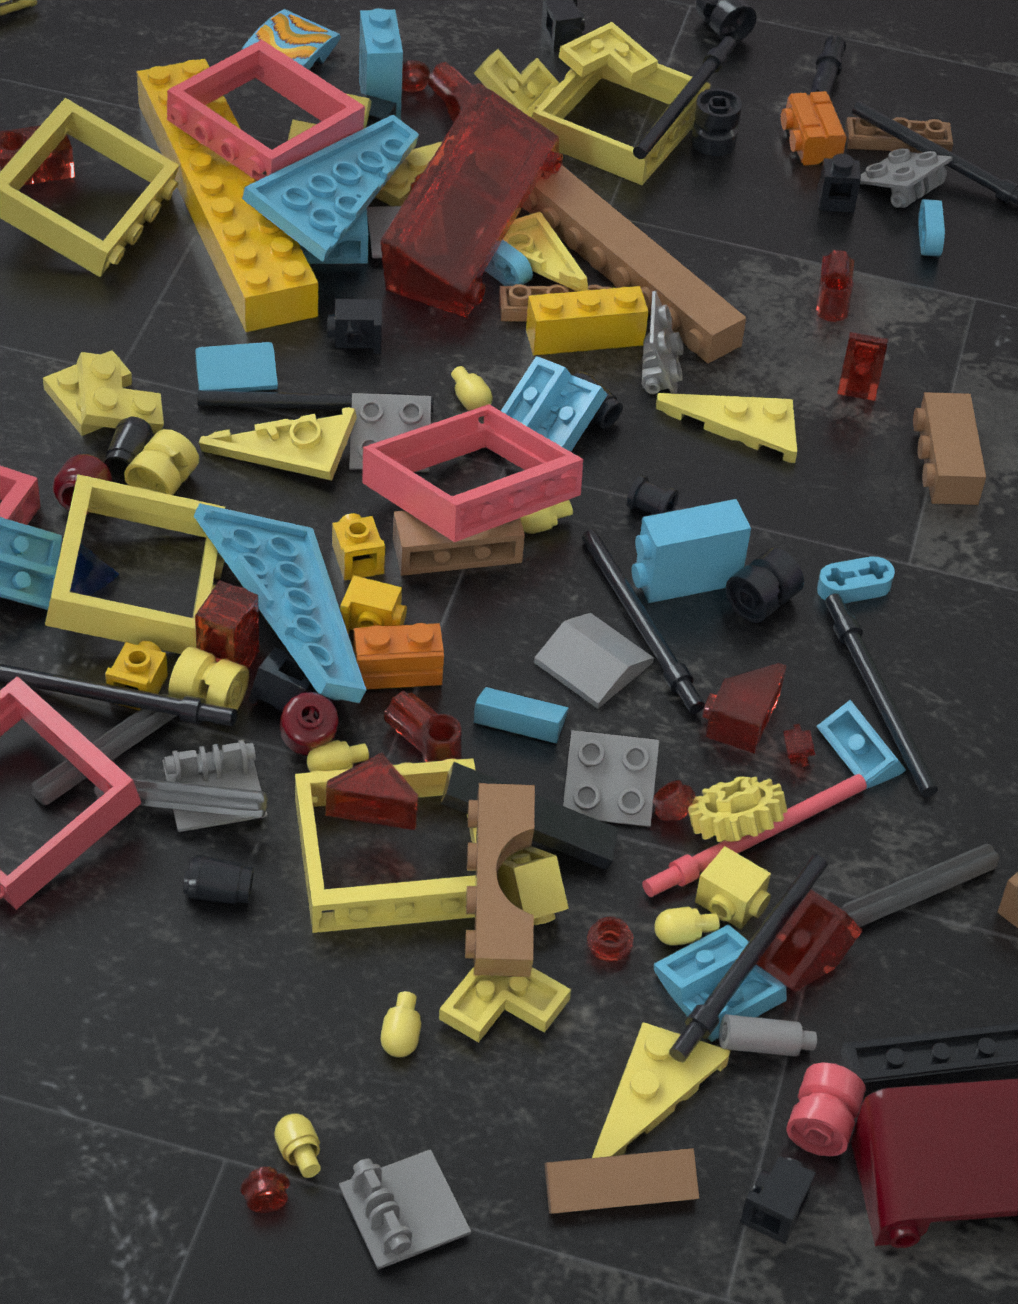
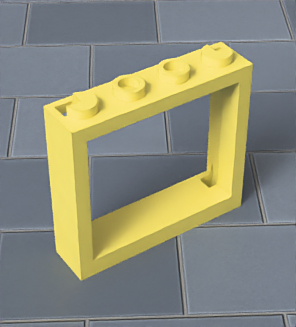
M657 64L656 72L630 84L609 65H605L583 77L578 75L573 69H570L565 79L557 87H553L550 90L548 97L540 105L535 106L533 117L529 120L530 125H532L531 140L640 185L646 182L693 128L697 97L701 92L710 89V83L706 82L644 159H638L633 154L634 147L564 120V118L601 78L670 105L692 76Z
M64 98L0 171V218L101 277L111 263L118 265L124 255V247L127 243L135 244L142 233L144 222L148 221L151 223L155 219L161 208V201L163 199L167 201L171 199L173 191L179 184L175 180L179 164L69 99ZM67 134L150 182L104 241L19 192V189Z
M77 474L45 626L138 645L141 641H150L161 650L182 654L187 647L191 646L200 649L202 639H211L215 617L207 616L208 609L215 611L220 586L213 585V578L220 580L224 559L218 554V550L198 524L194 514L199 503L223 509L225 507ZM87 512L206 537L193 617H185L70 592Z
M473 758L446 759L425 763H401L379 767L361 766L354 769L333 771L316 770L309 773L295 774V803L312 933L475 917V914H466L467 886H475L476 875L324 890L313 807L441 796L443 795L448 771L452 764L456 762L476 770ZM469 828L472 843H476V828ZM334 910V912L322 913V911Z

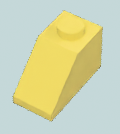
M531 846L511 855L499 868L497 880L503 894L513 905L534 915V925L553 921L556 918V912L569 909L556 855Z

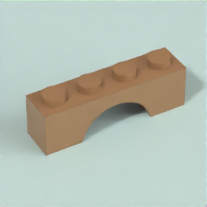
M479 783L477 800H469L468 828H476V843L468 842L467 871H476L475 886H467L466 914H475V929L466 930L465 958L474 959V975L531 976L534 915L519 909L505 897L497 880V872L511 855L532 846L535 816V785Z

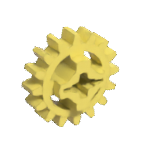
M736 777L734 781L728 783L719 782L709 789H703V796L693 797L692 805L688 806L694 833H702V838L705 840L716 836L717 842H722L723 840L730 842L739 841L747 835L758 836V833L772 830L774 828L773 822L783 821V813L787 812L784 791H782L781 785H773L771 779L758 783L757 777Z

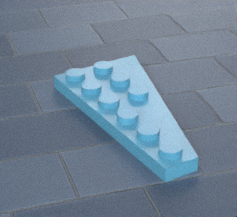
M391 115L246 186L242 199L324 262L414 149L419 134L396 116Z
M199 503L194 518L318 694L332 700L360 703L366 692V687L313 528Z

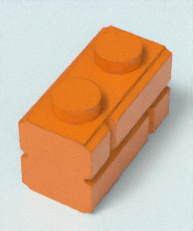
M811 92L810 95L806 93L790 94L787 99L786 108L781 111V125L783 130H789L790 148L792 152H798L803 165H817L824 158L833 159L837 154H844L847 137L827 92Z
M416 623L414 625L399 626L375 625L354 628L353 651L366 689L442 685L444 649L440 623Z

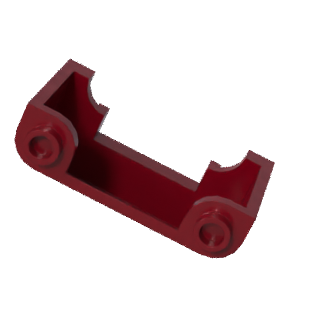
M1018 1079L887 1088L873 1092L865 1098L859 1112L851 1143L875 1246L911 1247L920 1241V1237L927 1232L931 1222L1018 1216Z

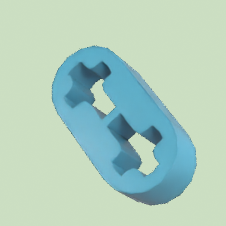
M922 199L918 221L921 255L940 257L945 237L942 201Z
M487 233L472 242V254L477 264L504 286L524 285L532 279L533 272L527 258L498 235Z
M865 557L832 563L821 569L817 592L823 600L831 594H839L844 603L881 597L890 591L895 570L889 561L881 557Z

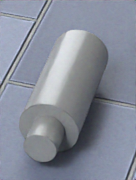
M725 1014L720 1023L719 1042L721 1048L727 1050L796 1057L801 1049L814 1050L816 1048L817 1034L815 1031L803 1030L800 1022Z

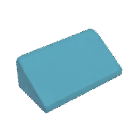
M271 342L199 347L195 350L199 390L248 392L278 389L274 347Z
M485 687L475 703L473 723L557 744L568 713V707Z
M851 700L817 725V728L852 773L863 776L867 785L866 789L897 777L906 771Z

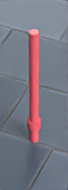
M856 774L788 808L787 812L783 813V821L773 822L774 828L772 830H765L762 833H758V836L747 835L739 841H722L692 857L686 854L670 862L668 869L642 882L643 889L649 897H653L677 884L683 887L699 879L700 873L707 868L724 846L738 854L858 794L867 788L866 781L862 775Z

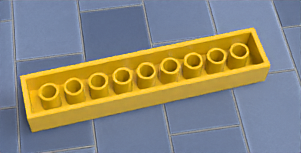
M206 59L188 60L184 63L155 66L150 69L137 71L139 107L161 154L179 164L175 180L179 182L177 188L245 332L318 317V281L299 243L242 199L244 188L257 180L167 120V90L209 68ZM224 95L205 105L240 128Z

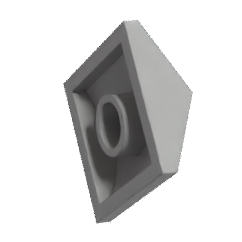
M588 613L565 620L535 656L534 663L598 709L653 663L654 657L595 615Z

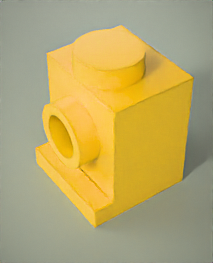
M351 513L343 516L339 522L332 523V547L344 581L352 580L353 575L363 578L384 574L385 544L380 539L373 516L362 518L358 514ZM366 554L370 556L368 559L353 561L355 556Z
M353 575L340 605V612L347 633L349 634L350 630H354V628L375 625H404L407 606L401 605L402 587Z
M141 641L138 645L125 642L112 668L108 667L105 673L106 684L119 687L128 685L138 688L140 691L158 694L168 676L166 653L162 652L156 644L150 641ZM125 706L132 709L140 710V708Z

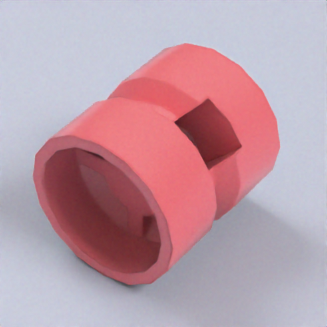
M822 1062L808 1067L798 1093L799 1102L794 1105L786 1128L789 1138L800 1148L816 1155L831 1157L844 1153L847 1150L855 1125L854 1119L858 1116L866 1091L861 1078L851 1070L833 1063Z

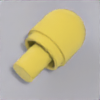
M459 366L452 371L451 376L456 382V396L468 411L492 404V392L480 376L474 373L469 374L463 366Z
M570 500L521 517L523 530L529 534L550 530L553 526L558 525L557 519L573 515V509Z
M331 741L310 750L307 756V766L310 772L316 770L352 769L354 763L369 760L368 748L365 743L349 746L346 741Z
M690 907L664 910L658 915L654 925L658 939L672 946L692 944L701 939L702 933L715 932L720 927L719 917L716 913L700 915L696 908L691 909Z
M400 992L396 1007L390 1008L384 1016L380 1037L383 1049L394 1057L410 1055L416 1049L419 1042L422 1023L420 1014L415 1011L417 996L411 992Z
M300 1114L284 1116L275 1128L276 1143L283 1158L290 1165L298 1166L303 1177L311 1178L321 1170L316 1158L320 1152L319 1138L312 1123L305 1116Z

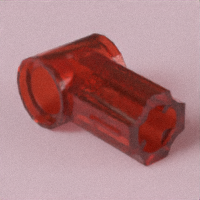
M447 62L436 65L433 72L428 75V86L446 102L448 114L456 124H461L490 113L492 100L487 88L482 83L472 85Z
M833 250L831 254L823 256L816 314L820 318L831 322L844 320L848 317L850 310L855 260L851 259L846 251Z
M402 691L392 698L390 705L384 711V720L422 752L423 763L446 759H462V729L460 722L456 718L447 714H437L413 693Z

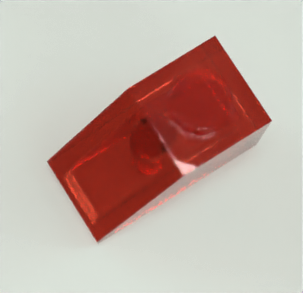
M853 332L849 333L837 394L875 401L889 339Z
M777 663L724 679L718 694L710 693L703 710L702 717L708 719L706 737L755 754L781 695L787 666Z
M810 890L756 965L795 992L835 969L861 934L862 929L845 911L815 891Z

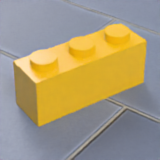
M640 286L531 295L528 297L526 332L533 355L643 346L649 311Z

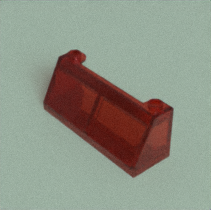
M477 86L380 240L386 290L467 318L473 306L479 305L484 297L486 289L485 284L482 283L484 270L539 178L542 177L547 180L552 174L556 175L560 170L563 155L559 153V137L494 91Z

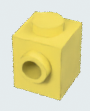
M724 846L701 873L695 902L711 913H716L719 920L727 921L742 929L752 916L759 918L768 906L771 894L767 892L771 873Z

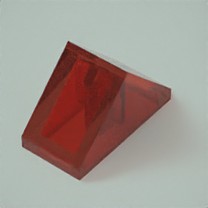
M383 753L327 781L326 816L416 830L418 794Z

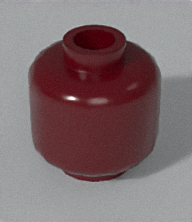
M89 454L73 456L65 462L55 476L52 486L54 497L59 505L67 511H70L77 474L112 482L110 470L99 458Z
M314 692L301 693L291 698L284 706L280 721L281 737L286 746L295 753L308 756L310 750L334 741L339 723L337 710L329 699Z

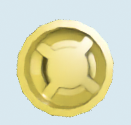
M160 430L146 444L143 452H140L128 465L124 472L125 481L129 486L174 495L181 483L185 482L199 464V455L194 445L182 434L173 430Z
M193 646L187 647L178 658L172 671L168 689L169 696L182 699L186 695L204 698L208 704L238 710L248 687L249 670L247 667L227 659H222L217 663L216 657L213 654Z

